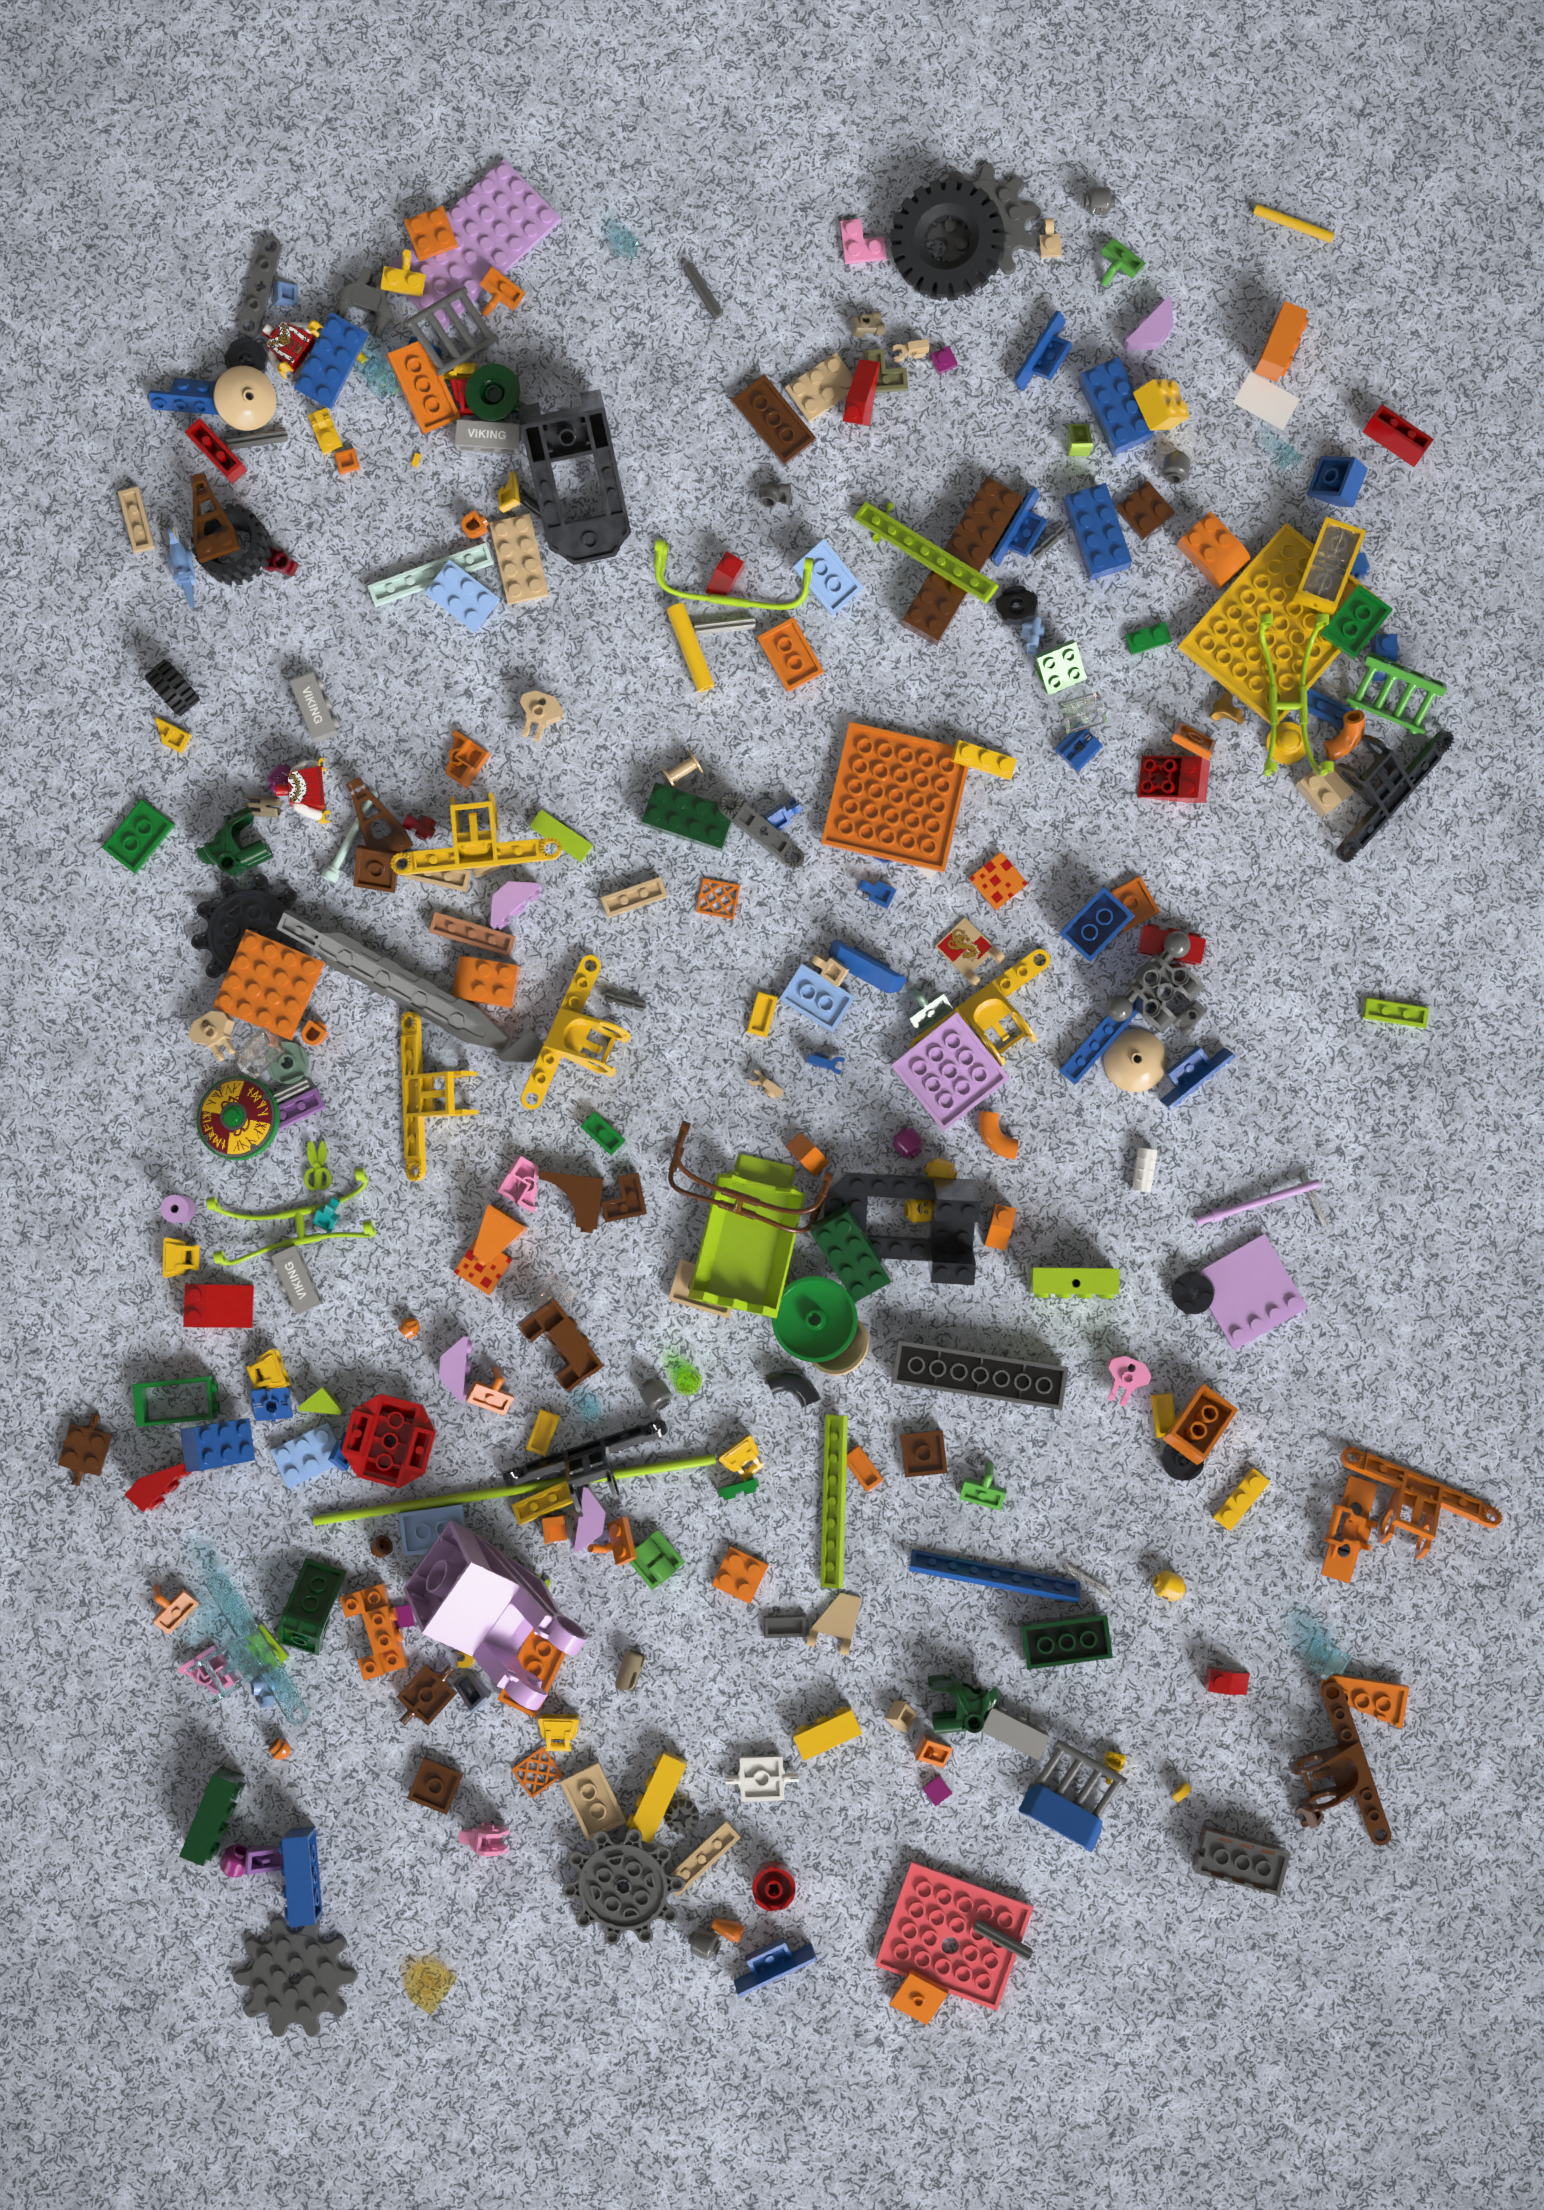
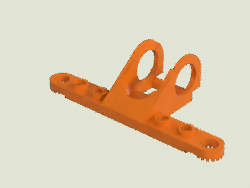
M1349 1446L1340 1455L1341 1462L1347 1468L1395 1488L1379 1526L1377 1541L1385 1544L1394 1535L1395 1526L1419 1535L1415 1548L1414 1558L1422 1559L1430 1550L1431 1542L1436 1536L1441 1508L1491 1529L1496 1528L1503 1520L1502 1513L1495 1506L1492 1507L1491 1505L1484 1504L1481 1500L1373 1454L1362 1452L1356 1447ZM1348 1454L1353 1455L1356 1458V1462L1350 1461ZM1402 1504L1412 1508L1410 1522L1400 1518ZM1422 1512L1426 1514V1516L1424 1518L1422 1526L1420 1527L1418 1526V1523L1420 1521V1516ZM1392 1513H1393V1517H1392L1391 1523H1390L1389 1528L1387 1529V1531H1386V1533H1385V1528H1386L1387 1522H1388L1390 1516H1391ZM1487 1513L1491 1514L1495 1518V1521L1489 1520L1490 1518H1487L1488 1516H1486ZM1426 1538L1423 1547L1420 1549L1422 1539Z

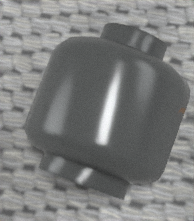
M1092 186L1089 191L1085 192L1084 209H1087L1089 214L1107 215L1110 208H1114L1115 195H1112L1109 187Z
M1181 451L1167 454L1163 461L1162 476L1171 484H1179L1185 481L1189 476L1190 458Z
M651 1378L643 1383L640 1396L650 1410L656 1409V1411H660L671 1403L672 1393L663 1380Z
M700 1927L696 1932L692 1931L688 1939V1943L691 1944V1953L705 1960H709L712 1957L715 1958L722 1943L719 1940L718 1933L705 1927Z

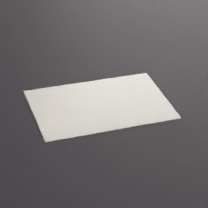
M1250 371L1233 403L1283 430L1300 399Z

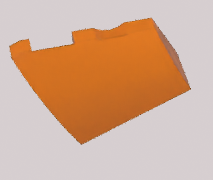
M454 730L452 733L454 737L453 747L449 750L448 756L450 760L446 766L445 774L468 789L491 754Z

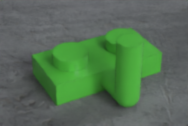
M1113 238L1103 247L1100 253L1108 261L1112 262L1100 282L1103 286H1108L1118 269L1133 279L1144 268L1146 263Z
M988 1461L986 1463L982 1482L965 1477L959 1499L1001 1510L1007 1489L991 1484L994 1471L993 1462Z

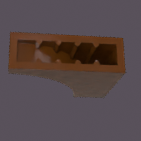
M540 1171L539 1180L548 1181L556 1185L570 1199L575 1211L576 1227L581 1228L580 1232L593 1233V1229L598 1230L605 1179Z

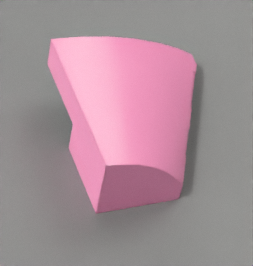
M518 1155L496 1191L534 1213L539 1167Z
M216 1644L177 1669L181 1674L185 1673L195 1679L194 1682L199 1685H205L209 1691L216 1695L239 1680Z

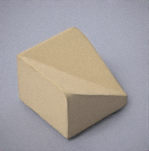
M894 1701L885 1719L897 1731L908 1732L917 1713L905 1701Z

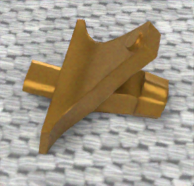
M1226 690L1220 700L1214 702V709L1209 716L1215 722L1219 719L1227 718L1242 725L1245 721L1242 717V710L1233 706V695L1228 690Z

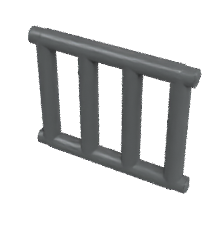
M465 286L453 291L404 321L405 327L412 330L437 368L435 372L438 376L445 374L499 340L496 334L491 333L467 296L468 290ZM457 299L461 300L485 337L484 340L477 344L451 306V303ZM442 308L469 347V349L461 354L434 315V313ZM427 318L452 356V359L444 364L417 324Z
M1058 1740L1055 1746L1057 1747L1034 1784L1031 1783L1027 1790L1035 1784L1043 1786L1065 1752L1074 1757L1075 1760L1054 1793L1062 1797L1083 1763L1093 1768L1094 1771L1073 1803L1075 1805L1082 1806L1102 1774L1113 1780L1092 1812L1093 1815L1100 1818L1121 1784L1124 1786L1128 1779L1069 1744Z

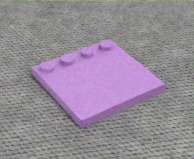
M957 1012L890 1065L943 1131L1010 1079Z
M1265 1234L1256 1237L1197 1271L1208 1276L1214 1284L1215 1295L1209 1310L1233 1350L1308 1308Z

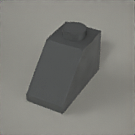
M530 1029L498 1058L502 1062L533 1064L539 1055L543 1042Z

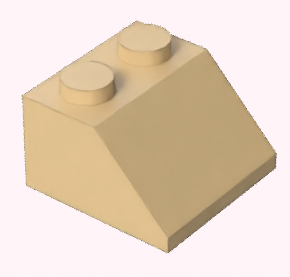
M1335 767L1333 772H1329L1325 776H1319L1313 770L1294 785L1320 818L1354 793L1352 788L1338 775Z

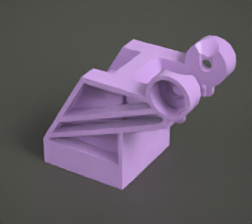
M452 1520L449 1521L403 1588L422 1634L471 1655L498 1687L505 1689L513 1700L530 1710H537L548 1695L541 1688L542 1681L534 1674L523 1669L517 1657L518 1649L532 1629H535V1634L546 1638L559 1650L570 1655H576L588 1639L587 1633L572 1619L561 1614L543 1580L474 1531Z

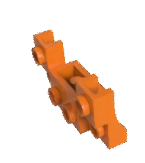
M385 1582L339 1597L345 1618L362 1613L373 1654L358 1659L363 1681L407 1667L409 1664L402 1643L404 1640L401 1628H396L395 1620L398 1619L395 1607L391 1608Z

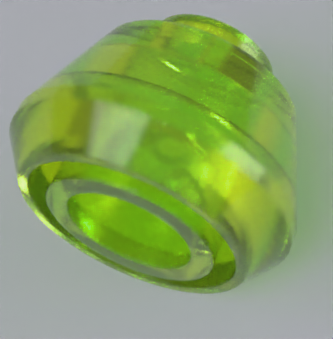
M682 1367L675 1373L673 1385L675 1390L681 1395L691 1396L701 1388L702 1377L695 1368Z

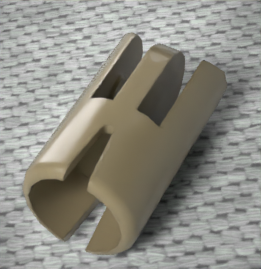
M242 795L244 799L261 800L260 803L242 802V807L260 808V812L252 811L254 816L273 818L280 816L281 810L271 808V806H282L280 797Z
M628 1649L625 1651L615 1681V1687L618 1690H635L646 1658L644 1654Z

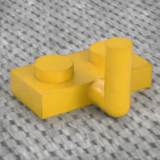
M405 249L403 251L401 269L384 266L381 281L382 290L423 297L426 274L409 271L411 264L410 250Z

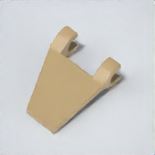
M840 1593L809 1630L806 1645L815 1647L817 1634L820 1632L842 1638L839 1653L848 1655L861 1598Z

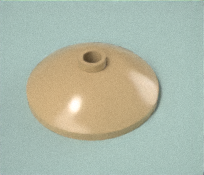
M250 366L230 368L218 378L214 387L213 399L215 408L223 421L235 429L242 431L259 429L266 425L274 415L277 404L275 389L269 378L256 368ZM246 393H250V394H251V396H252V399H251V400H248V399L246 398V396H245Z
M1128 1029L1122 1031L1104 1051L1103 1065L1106 1075L1114 1085L1125 1091L1141 1092L1152 1088L1161 1080L1167 1066V1055L1163 1044L1155 1035L1142 1029ZM1137 1055L1141 1058L1140 1063L1134 1062V1056Z
M858 1319L855 1337L843 1353L825 1362L811 1363L818 1370L828 1375H843L857 1368L864 1360L869 1347V1336L863 1323Z

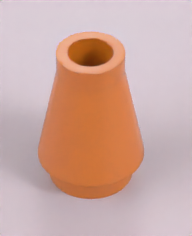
M715 1917L711 1930L716 1931L732 1943L734 1941L739 1943L745 1926L741 1925L739 1921Z

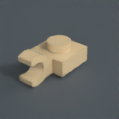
M1045 218L1043 223L1045 235H1039L1040 258L1061 257L1060 233L1054 234V219Z
M928 339L910 341L905 345H894L892 351L901 352L900 356L894 357V362H902L907 355L908 357L913 356L916 359L924 357L925 354L929 353Z
M821 953L819 955L815 954L811 961L823 969L820 976L835 987L841 985L850 968L836 958L830 957L828 960Z
M754 1070V1073L759 1076L758 1081L747 1080L751 1086L761 1085L764 1087L765 1090L763 1092L772 1099L775 1096L780 1098L784 1093L783 1089L765 1078L758 1070Z

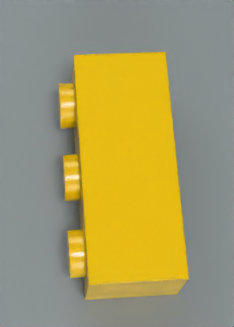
M842 1706L834 1711L835 1714L829 1717L826 1715L820 1716L814 1720V1724L810 1726L803 1724L795 1729L796 1732L793 1733V1739L803 1761L863 1734L851 1706L848 1708Z

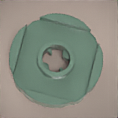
M288 1041L278 1043L272 1047L266 1058V1069L269 1075L280 1083L293 1084L303 1079L309 1071V1056L305 1049L296 1043ZM286 1057H289V1060H293L289 1069H287V1066L284 1068L282 1065Z

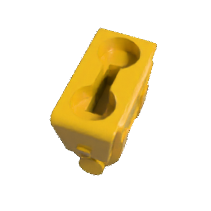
M165 1237L163 1239L164 1278L184 1275L187 1269L199 1270L200 1245L187 1246V1242L179 1238ZM187 1251H191V1265L187 1264Z
M278 1348L269 1349L257 1358L256 1364L246 1367L254 1389L263 1388L262 1386H266V1388H282L291 1385ZM258 1368L263 1378L262 1382L260 1381L258 1373L256 1371V1369Z
M750 1433L718 1456L719 1461L732 1472L738 1471L744 1481L764 1467L762 1461L757 1457L759 1454L758 1447ZM753 1460L755 1462L747 1469L743 1470L742 1467L749 1461Z
M540 1714L538 1724L542 1738L546 1739L545 1751L571 1752L570 1741L576 1737L578 1732L580 1715ZM552 1739H565V1743L552 1742Z

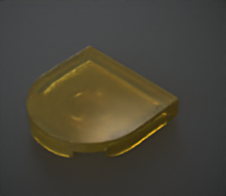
M420 1962V1964L414 1965L406 1976L405 1988L407 1996L414 2004L429 2015H432L457 1980V1977L435 1962Z

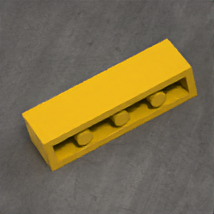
M666 1750L663 1751L662 1755H657L653 1763L656 1769L653 1775L648 1774L644 1786L647 1787L644 1795L640 1793L636 1800L635 1806L638 1808L635 1815L631 1813L626 1822V1826L629 1827L628 1831L632 1828L639 1829L642 1833V1841L651 1844L687 1766V1760Z

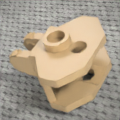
M537 690L522 694L520 704L526 713L525 718L527 720L522 736L528 737L532 724L537 725L538 729L535 733L534 741L539 742L544 729H547L548 725L562 720L564 712L555 697Z
M210 1011L192 1023L188 1034L191 1041L211 1048L220 1062L225 1059L220 1049L221 1045L224 1044L226 1050L231 1055L236 1052L231 1042V1032L235 1021L230 1014Z

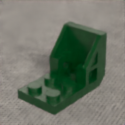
M305 1558L279 1622L278 1643L319 1656L330 1622L331 1610L345 1579L346 1571Z

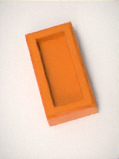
M860 1445L847 1452V1465L866 1492L884 1480Z

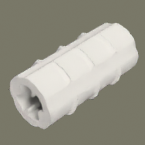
M1138 1148L1132 1190L1151 1193L1155 1162H1157V1150Z

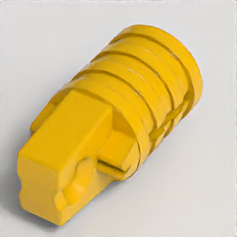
M463 362L442 374V377L448 380L469 379L473 372L478 369L477 363Z

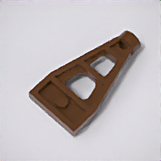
M200 473L191 476L190 483L193 490V541L199 561L203 563L240 550L241 546L236 529L208 485L206 475ZM211 500L214 511L202 515L200 504ZM215 518L218 519L222 526V531L205 536V522Z
M361 777L346 784L352 795L366 846L402 852L414 845L402 824L364 785ZM361 787L360 792L354 791L355 789ZM366 800L372 801L378 809V813L371 818H366L361 808V804ZM376 819L385 820L391 827V833L381 839H375L371 830V824Z

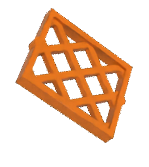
M703 878L696 913L734 920L740 885ZM710 883H715V884H719V885H717L716 887L712 888V886L710 885ZM707 884L710 891L704 894L703 887ZM723 885L730 886L733 888L727 891ZM721 887L725 893L718 897L715 890ZM736 890V898L733 900L729 893ZM710 893H713L716 897L712 902H709L706 898ZM727 895L731 902L724 906L720 899ZM704 898V900L707 902V905L701 909V899ZM718 901L722 908L715 911L712 905ZM733 904V913L730 914L726 908ZM710 907L713 912H707L704 910ZM722 910H725V912L727 913V915L718 914V913L721 912Z
M543 1746L511 1769L531 1799L563 1776L554 1759L550 1757ZM539 1753L538 1760H536V1759H531L532 1757H534L536 1754ZM542 1753H545L549 1761L541 1760ZM527 1762L526 1769L519 1768L521 1765ZM530 1762L537 1763L536 1770L529 1769ZM540 1764L548 1765L547 1772L539 1771ZM551 1765L555 1767L557 1774L549 1773ZM517 1771L525 1772L524 1779L520 1778ZM528 1772L536 1774L534 1781L527 1780ZM538 1774L546 1775L545 1783L537 1782ZM549 1776L556 1777L548 1783ZM526 1783L534 1784L533 1792L529 1791ZM537 1785L543 1786L538 1791H536Z

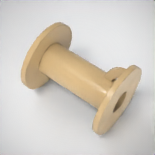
M687 750L690 758L666 772L663 766L660 767L672 788L676 789L679 786L678 780L696 768L701 774L703 773L702 768L690 750Z

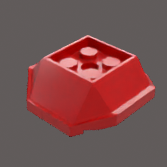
M381 1393L352 1410L341 1452L358 1478L401 1488L426 1473L437 1431L423 1404ZM388 1435H393L396 1438L394 1446H389L386 1443Z

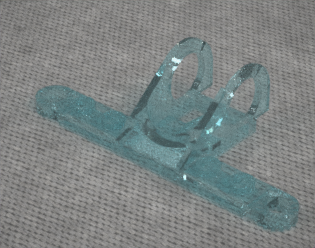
M218 1573L211 1576L207 1581V1589L236 1637L186 1668L189 1673L203 1665L218 1689L219 1694L207 1701L208 1706L217 1703L260 1675L287 1721L292 1725L303 1724L309 1717L308 1707L304 1704L299 1692L241 1597L226 1575ZM215 1579L223 1581L224 1587L222 1590L214 1589L213 1583ZM225 1650L228 1651L233 1661L217 1671L220 1677H224L236 1668L239 1669L243 1676L242 1679L226 1689L209 1663L211 1659ZM294 1708L301 1709L302 1718L300 1720L293 1718L292 1712Z

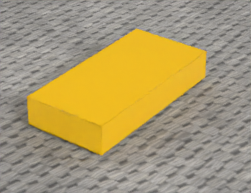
M760 991L757 992L746 1032L767 1038L778 1000L777 996Z
M1173 1393L1150 1395L1155 1438L1164 1437L1176 1419Z
M540 1409L526 1450L543 1456L547 1455L560 1415Z

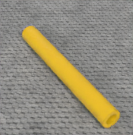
M1256 204L1253 212L1257 216L1329 243L1332 242L1335 234L1260 204Z

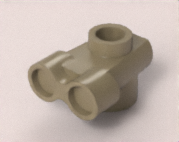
M870 311L868 314L852 317L850 320L851 333L857 338H863L866 333L884 335L886 332L880 311Z

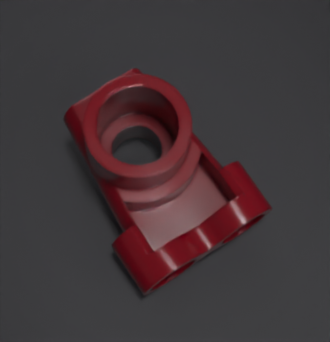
M272 546L269 549L272 552L271 558L267 557L265 559L269 564L267 568L262 566V569L271 573L276 571L293 577L299 566L298 562L289 558L281 549Z
M408 814L402 826L409 831L415 832L414 836L418 839L426 841L427 838L432 839L436 831L434 828L437 822L425 815H421L420 819L417 820V818Z

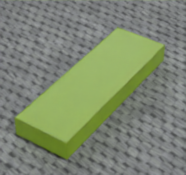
M543 810L539 811L529 826L544 838L557 839L561 844L562 850L580 863L583 862L593 847L590 842Z
M1366 997L1362 1019L1425 1029L1429 1007Z

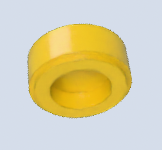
M1183 1782L1174 1790L1171 1797L1178 1803L1189 1794L1192 1787L1188 1782Z

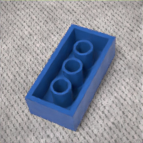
M1116 357L1080 374L1078 383L1112 456L1151 440L1154 430H1149L1133 394L1135 389L1120 357Z
M1106 483L1066 495L1063 504L1089 581L1128 569L1132 564V559Z
M316 1827L289 1829L282 1838V1841L279 1842V1852L283 1854L284 1863H281V1875L285 1876L283 1898H287V1907L284 1910L285 1920H288L289 1927L315 1925L323 1914Z

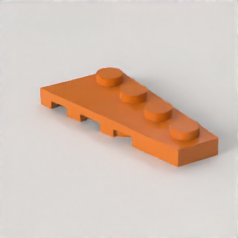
M1322 1672L1319 1688L1320 1695L1321 1687L1326 1681H1337L1343 1688L1348 1706L1402 1729L1409 1693L1408 1685ZM1330 1687L1326 1691V1695L1329 1697H1334L1338 1693L1336 1687Z

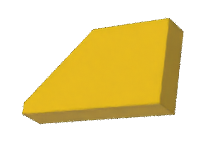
M514 471L509 473V480L505 487L501 486L498 491L499 510L503 513L520 504L518 477Z
M156 717L155 722L158 726L162 743L182 754L192 735Z

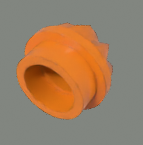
M409 1317L400 1321L401 1324L398 1326V1330L406 1338L411 1339L413 1336H417L420 1325L416 1318Z
M280 1737L276 1738L268 1749L271 1757L277 1760L287 1758L291 1751L288 1741L286 1739L282 1740Z

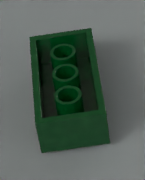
M657 782L654 784L642 819L644 827L719 852H723L733 823L719 811L718 803ZM726 806L727 810H733V808Z
M848 1204L811 1224V1235L855 1303L892 1282L890 1271Z
M1104 1611L1019 1623L1024 1663L1027 1670L1113 1658L1108 1618Z
M223 1766L212 1774L179 1857L204 1866L208 1861L211 1862L213 1857L218 1854L221 1847L218 1841L228 1830L229 1823L227 1821L230 1815L234 1814L238 1804L235 1800L242 1794L246 1785L243 1782L245 1775Z

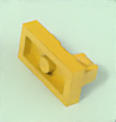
M327 407L308 415L324 455L343 448Z

